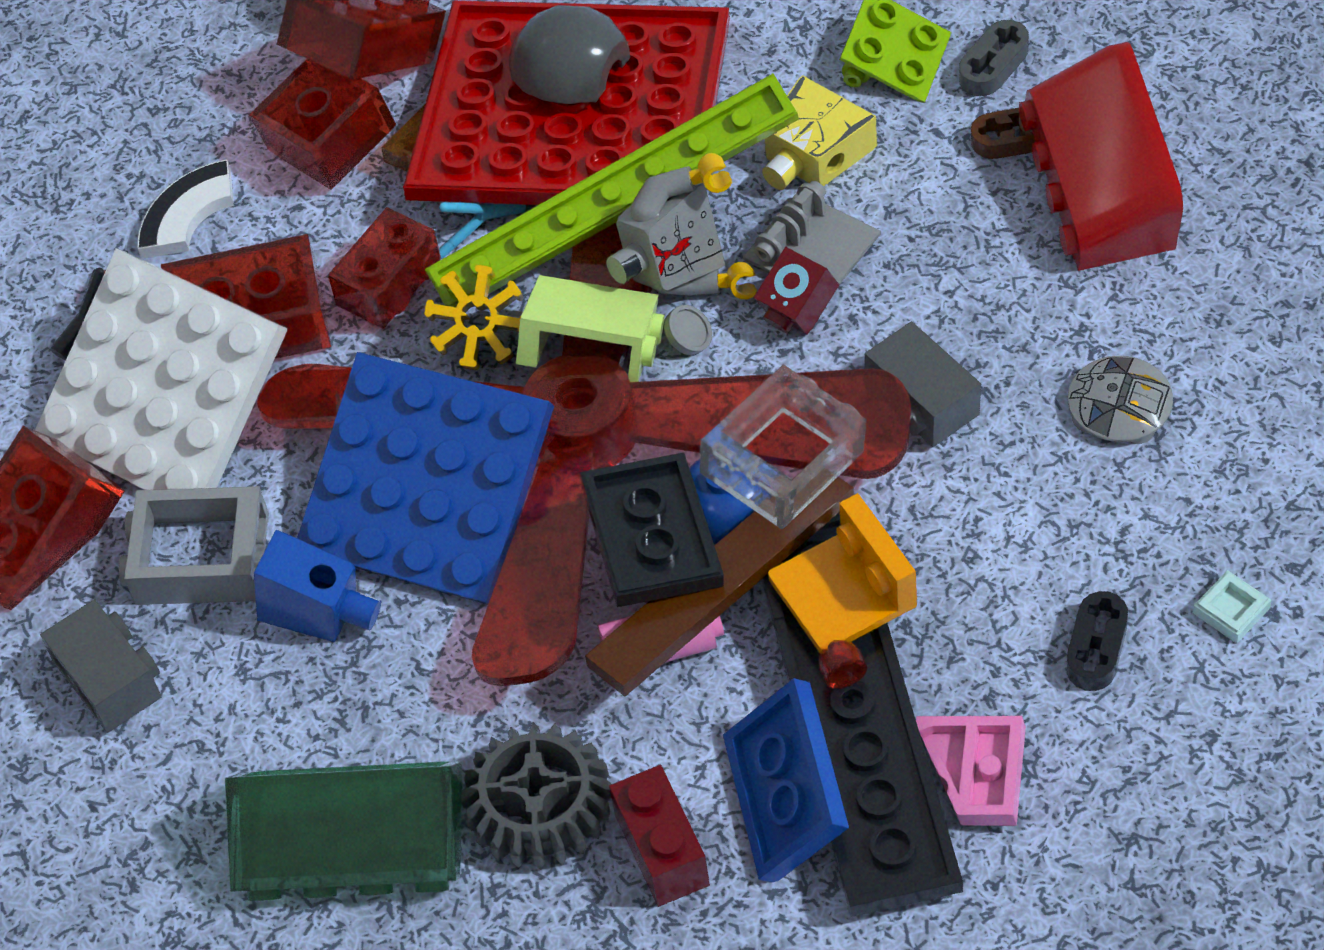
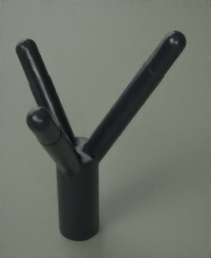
M101 267L92 271L78 314L50 348L52 353L65 361L104 276V269Z

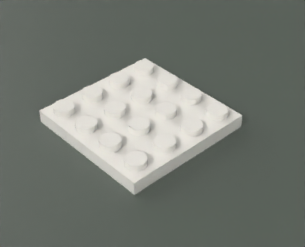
M116 248L34 434L144 490L217 488L288 329Z

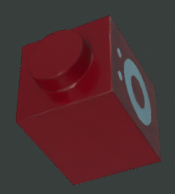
M785 246L755 294L754 299L766 312L763 319L767 323L787 334L793 327L808 335L839 287V283L826 267Z

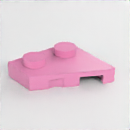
M916 716L920 736L960 825L1017 826L1026 731L1023 717Z

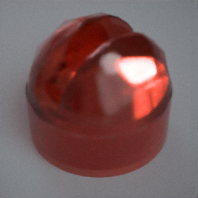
M845 639L833 640L829 643L828 650L823 649L819 656L820 671L826 684L831 688L851 686L861 680L867 672V664L861 651L855 644Z

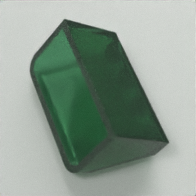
M462 761L244 772L226 777L230 892L247 891L248 901H264L282 898L281 889L303 888V898L337 896V886L359 885V895L393 893V884L415 883V892L420 893L449 890V881H456L460 878Z

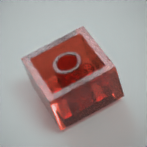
M316 51L302 62L249 114L269 151L330 190L396 126L377 87Z

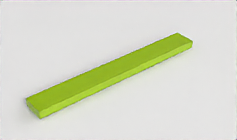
M774 73L434 263L427 267L425 271L445 306L456 307L459 303L451 289H446L440 282V279L450 271L456 272L460 278L458 283L467 296L474 295L477 280L475 266L484 265L491 267L495 273V278L491 279L488 293L490 294L506 285L509 281L515 280L616 223L618 216L631 206L646 179L687 166L691 170L698 169L700 159L709 153L718 154L723 158V161H726L799 120L798 113Z

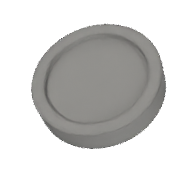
M680 305L668 313L665 318L664 331L670 344L679 352L686 355H696L710 345L712 328L707 317L699 309L690 305Z

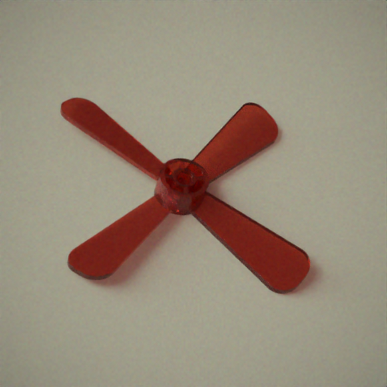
M616 223L573 246L569 280L651 293L652 291L651 287L635 282L633 278L624 284L619 283L609 273L606 264L607 258L623 249ZM564 335L562 356L551 359L540 366L530 376L525 387L477 382L547 400L554 405L538 457L541 460L473 645L472 660L479 678L494 686H509L539 681L557 671L568 660L574 650L577 639L589 524V511L581 487L580 472L614 466L631 452L635 443L709 455L730 452L743 455L753 462L803 470L816 460L835 475L860 479L880 477L893 470L901 462L909 445L911 404L909 394L903 383L893 374L874 368L630 382L627 373L622 368L630 346ZM302 364L278 372L267 381L258 397L257 405L261 417L270 425L285 429L333 428L352 368L325 364Z

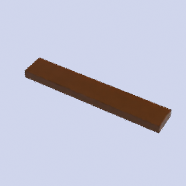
M814 460L714 545L724 574V587L648 601L585 655L587 667L626 697L763 579L770 569L778 566L840 512L839 502L853 496L854 487Z

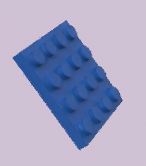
M357 352L297 539L353 564L357 569L491 606L554 405L547 400Z

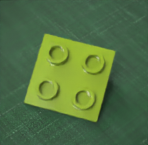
M863 0L839 60L844 62L842 67L843 80L850 87H859L872 77L918 102L925 103L952 32L892 0Z

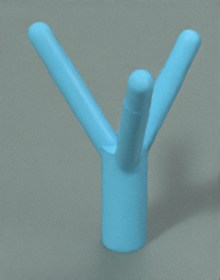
M464 202L441 203L439 205L441 212L475 214V216L437 250V258L442 259L447 256L487 219L525 213L526 205Z

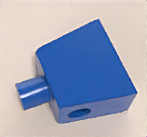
M275 530L254 571L257 621L335 642L345 622L370 631L378 618L381 600L356 592V567L353 564L279 530Z

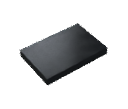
M684 452L580 472L581 487L617 607L724 587V574Z

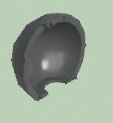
M557 5L537 13L517 34L509 55L511 78L523 92L543 101L563 104L597 102L606 90L608 74L614 62L617 60L618 67L623 68L630 59L629 45L625 36L610 17L591 7Z

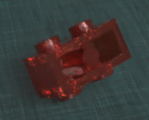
M386 207L328 274L336 306L384 329L396 314H401L406 309L411 296L425 280L430 279L425 269L441 260L435 230Z

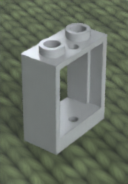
M260 486L136 490L133 511H128L125 516V535L129 542L128 554L122 555L119 561L120 583L123 587H128L135 605L256 601L254 571L265 551L269 516ZM235 521L230 564L148 567L154 524Z

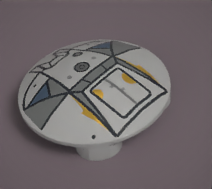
M1109 356L1087 364L1075 375L1068 391V405L1074 426L1079 430L1108 441L1142 444L1151 440L1154 432L1160 429L1167 421L1173 406V393L1167 378L1152 364L1135 357Z

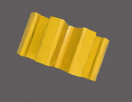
M484 265L475 266L477 280L474 295L467 296L458 283L460 281L459 276L455 271H450L440 279V282L446 289H451L459 303L456 307L435 304L433 300L429 299L426 301L424 312L430 321H434L436 318L455 321V325L438 337L435 335L431 336L430 340L442 355H446L449 347L466 336L464 357L459 360V364L463 368L478 370L480 368L477 363L480 341H488L496 353L495 359L499 364H504L512 359L514 356L510 348H505L495 333L498 329L519 332L520 318L499 315L498 313L515 300H523L520 289L514 281H509L507 288L489 300L491 279L495 278V273L491 267ZM473 306L479 311L488 308L491 312V316H485L489 324L482 330H479L475 325L468 328L465 327L464 320H470L466 312Z

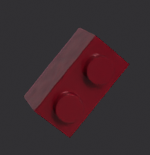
M660 764L609 785L615 817L657 907L710 886L706 856L662 765Z

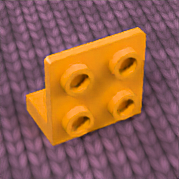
M858 493L839 502L841 526L836 528V536L770 569L768 572L770 583L822 655L835 651L917 607L915 569Z

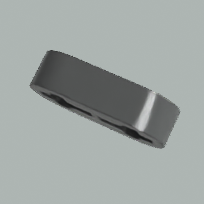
M1001 20L995 22L984 32L959 63V84L965 92L974 96H987L996 92L1028 54L1029 32L1026 27L1014 20ZM999 42L1005 44L1004 47H1003L1000 51H999ZM989 65V74L983 73V70ZM972 72L977 73V74H979V75H978V76H973V75H972Z

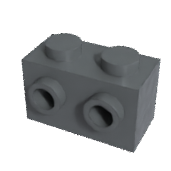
M912 321L865 352L863 382L868 394L876 402H884L898 415L902 425L908 432L913 435H920L931 447H935L980 415L981 383Z
M95 599L40 634L53 663L106 733H109L162 698L154 680V677L160 674V671L153 658L143 646L136 651L128 642L133 637L119 614L114 611L107 615Z

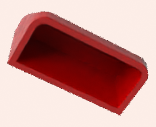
M1123 42L1106 46L1027 90L1025 101L1019 102L1020 120L1024 131L1032 130L1035 138V143H1032L1034 163L1038 172L1045 171L1049 182L1045 186L1047 203L1052 214L1059 212L1063 226L1059 227L1061 246L1066 256L1073 255L1078 271L1175 250L1183 214L1181 186L1131 44Z

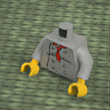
M709 153L700 159L698 169L691 170L687 166L655 175L645 180L631 206L618 216L616 223L623 249L608 257L606 264L609 273L617 282L624 284L633 278L635 282L651 287L659 294L711 295L719 294L721 288H730L733 295L739 299L747 300L755 296L757 289L754 284H736L744 276L752 277L756 275L750 265L745 262H737L732 264L726 273L719 274L718 270L725 266V261L706 189L714 193H720L727 190L732 184L729 172L720 171L726 167L721 156Z

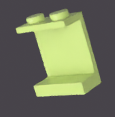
M539 275L520 318L516 364L536 367L550 333L632 346L627 383L638 384L643 367L653 366L657 344L660 345L665 315L656 313L658 295Z

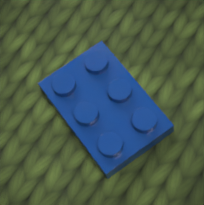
M793 678L723 734L758 879L767 882L779 881L849 829L810 682Z

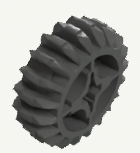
M532 722L529 728V733L519 735L517 730L510 727L508 732L509 740L503 743L491 737L488 744L491 754L475 752V758L473 759L475 769L465 770L464 782L466 789L462 790L461 801L463 808L466 809L464 817L467 827L474 831L476 842L482 848L490 846L492 856L498 861L510 854L512 864L518 869L527 859V856H533L534 864L540 870H542L545 864L546 855L554 854L555 859L564 865L567 859L565 849L571 846L573 850L584 854L586 843L583 835L599 839L601 833L599 821L609 820L611 811L608 801H611L609 789L611 782L607 780L609 777L608 767L603 762V759H599L597 749L593 746L592 742L583 745L582 738L576 730L563 737L561 728L556 723L553 724L547 733H540L539 726ZM545 765L558 767L573 776L567 777L566 772H553L547 769ZM534 793H540L539 796L534 797ZM498 812H507L508 817H522L529 824L516 823L503 817ZM563 813V814L560 815L559 817L553 819V818H554L555 816H557L558 814Z

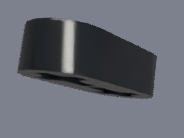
M1109 591L1091 593L1083 599L1079 606L1067 652V675L1076 687L1085 691L1104 689L1112 683L1116 675L1128 622L1127 605L1117 594ZM1100 611L1111 613V619H1108L1106 622L1104 633L1095 632L1096 617L1099 616ZM1091 648L1100 650L1099 665L1095 667L1094 672L1084 670V663L1089 658Z

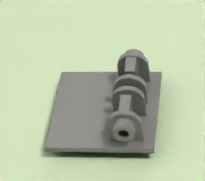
M811 181L809 184L804 183L798 188L797 193L781 208V212L775 215L767 229L759 234L755 243L743 256V260L770 272L786 246L826 267L840 285L881 235V231L825 204L824 196L826 189L819 182Z

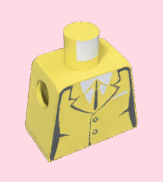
M802 75L787 95L798 113L799 120L765 138L766 158L770 162L762 169V174L765 180L778 190L785 189L796 176L808 183L817 181L825 186L877 146L876 116Z

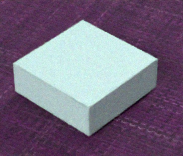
M1227 570L1195 603L1193 614L1237 644L1270 609L1272 600Z

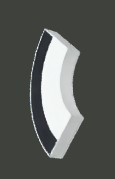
M228 159L202 166L185 174L169 185L154 200L144 216L139 230L138 251L141 259L189 251L191 237L198 225L211 214L234 206L231 169Z

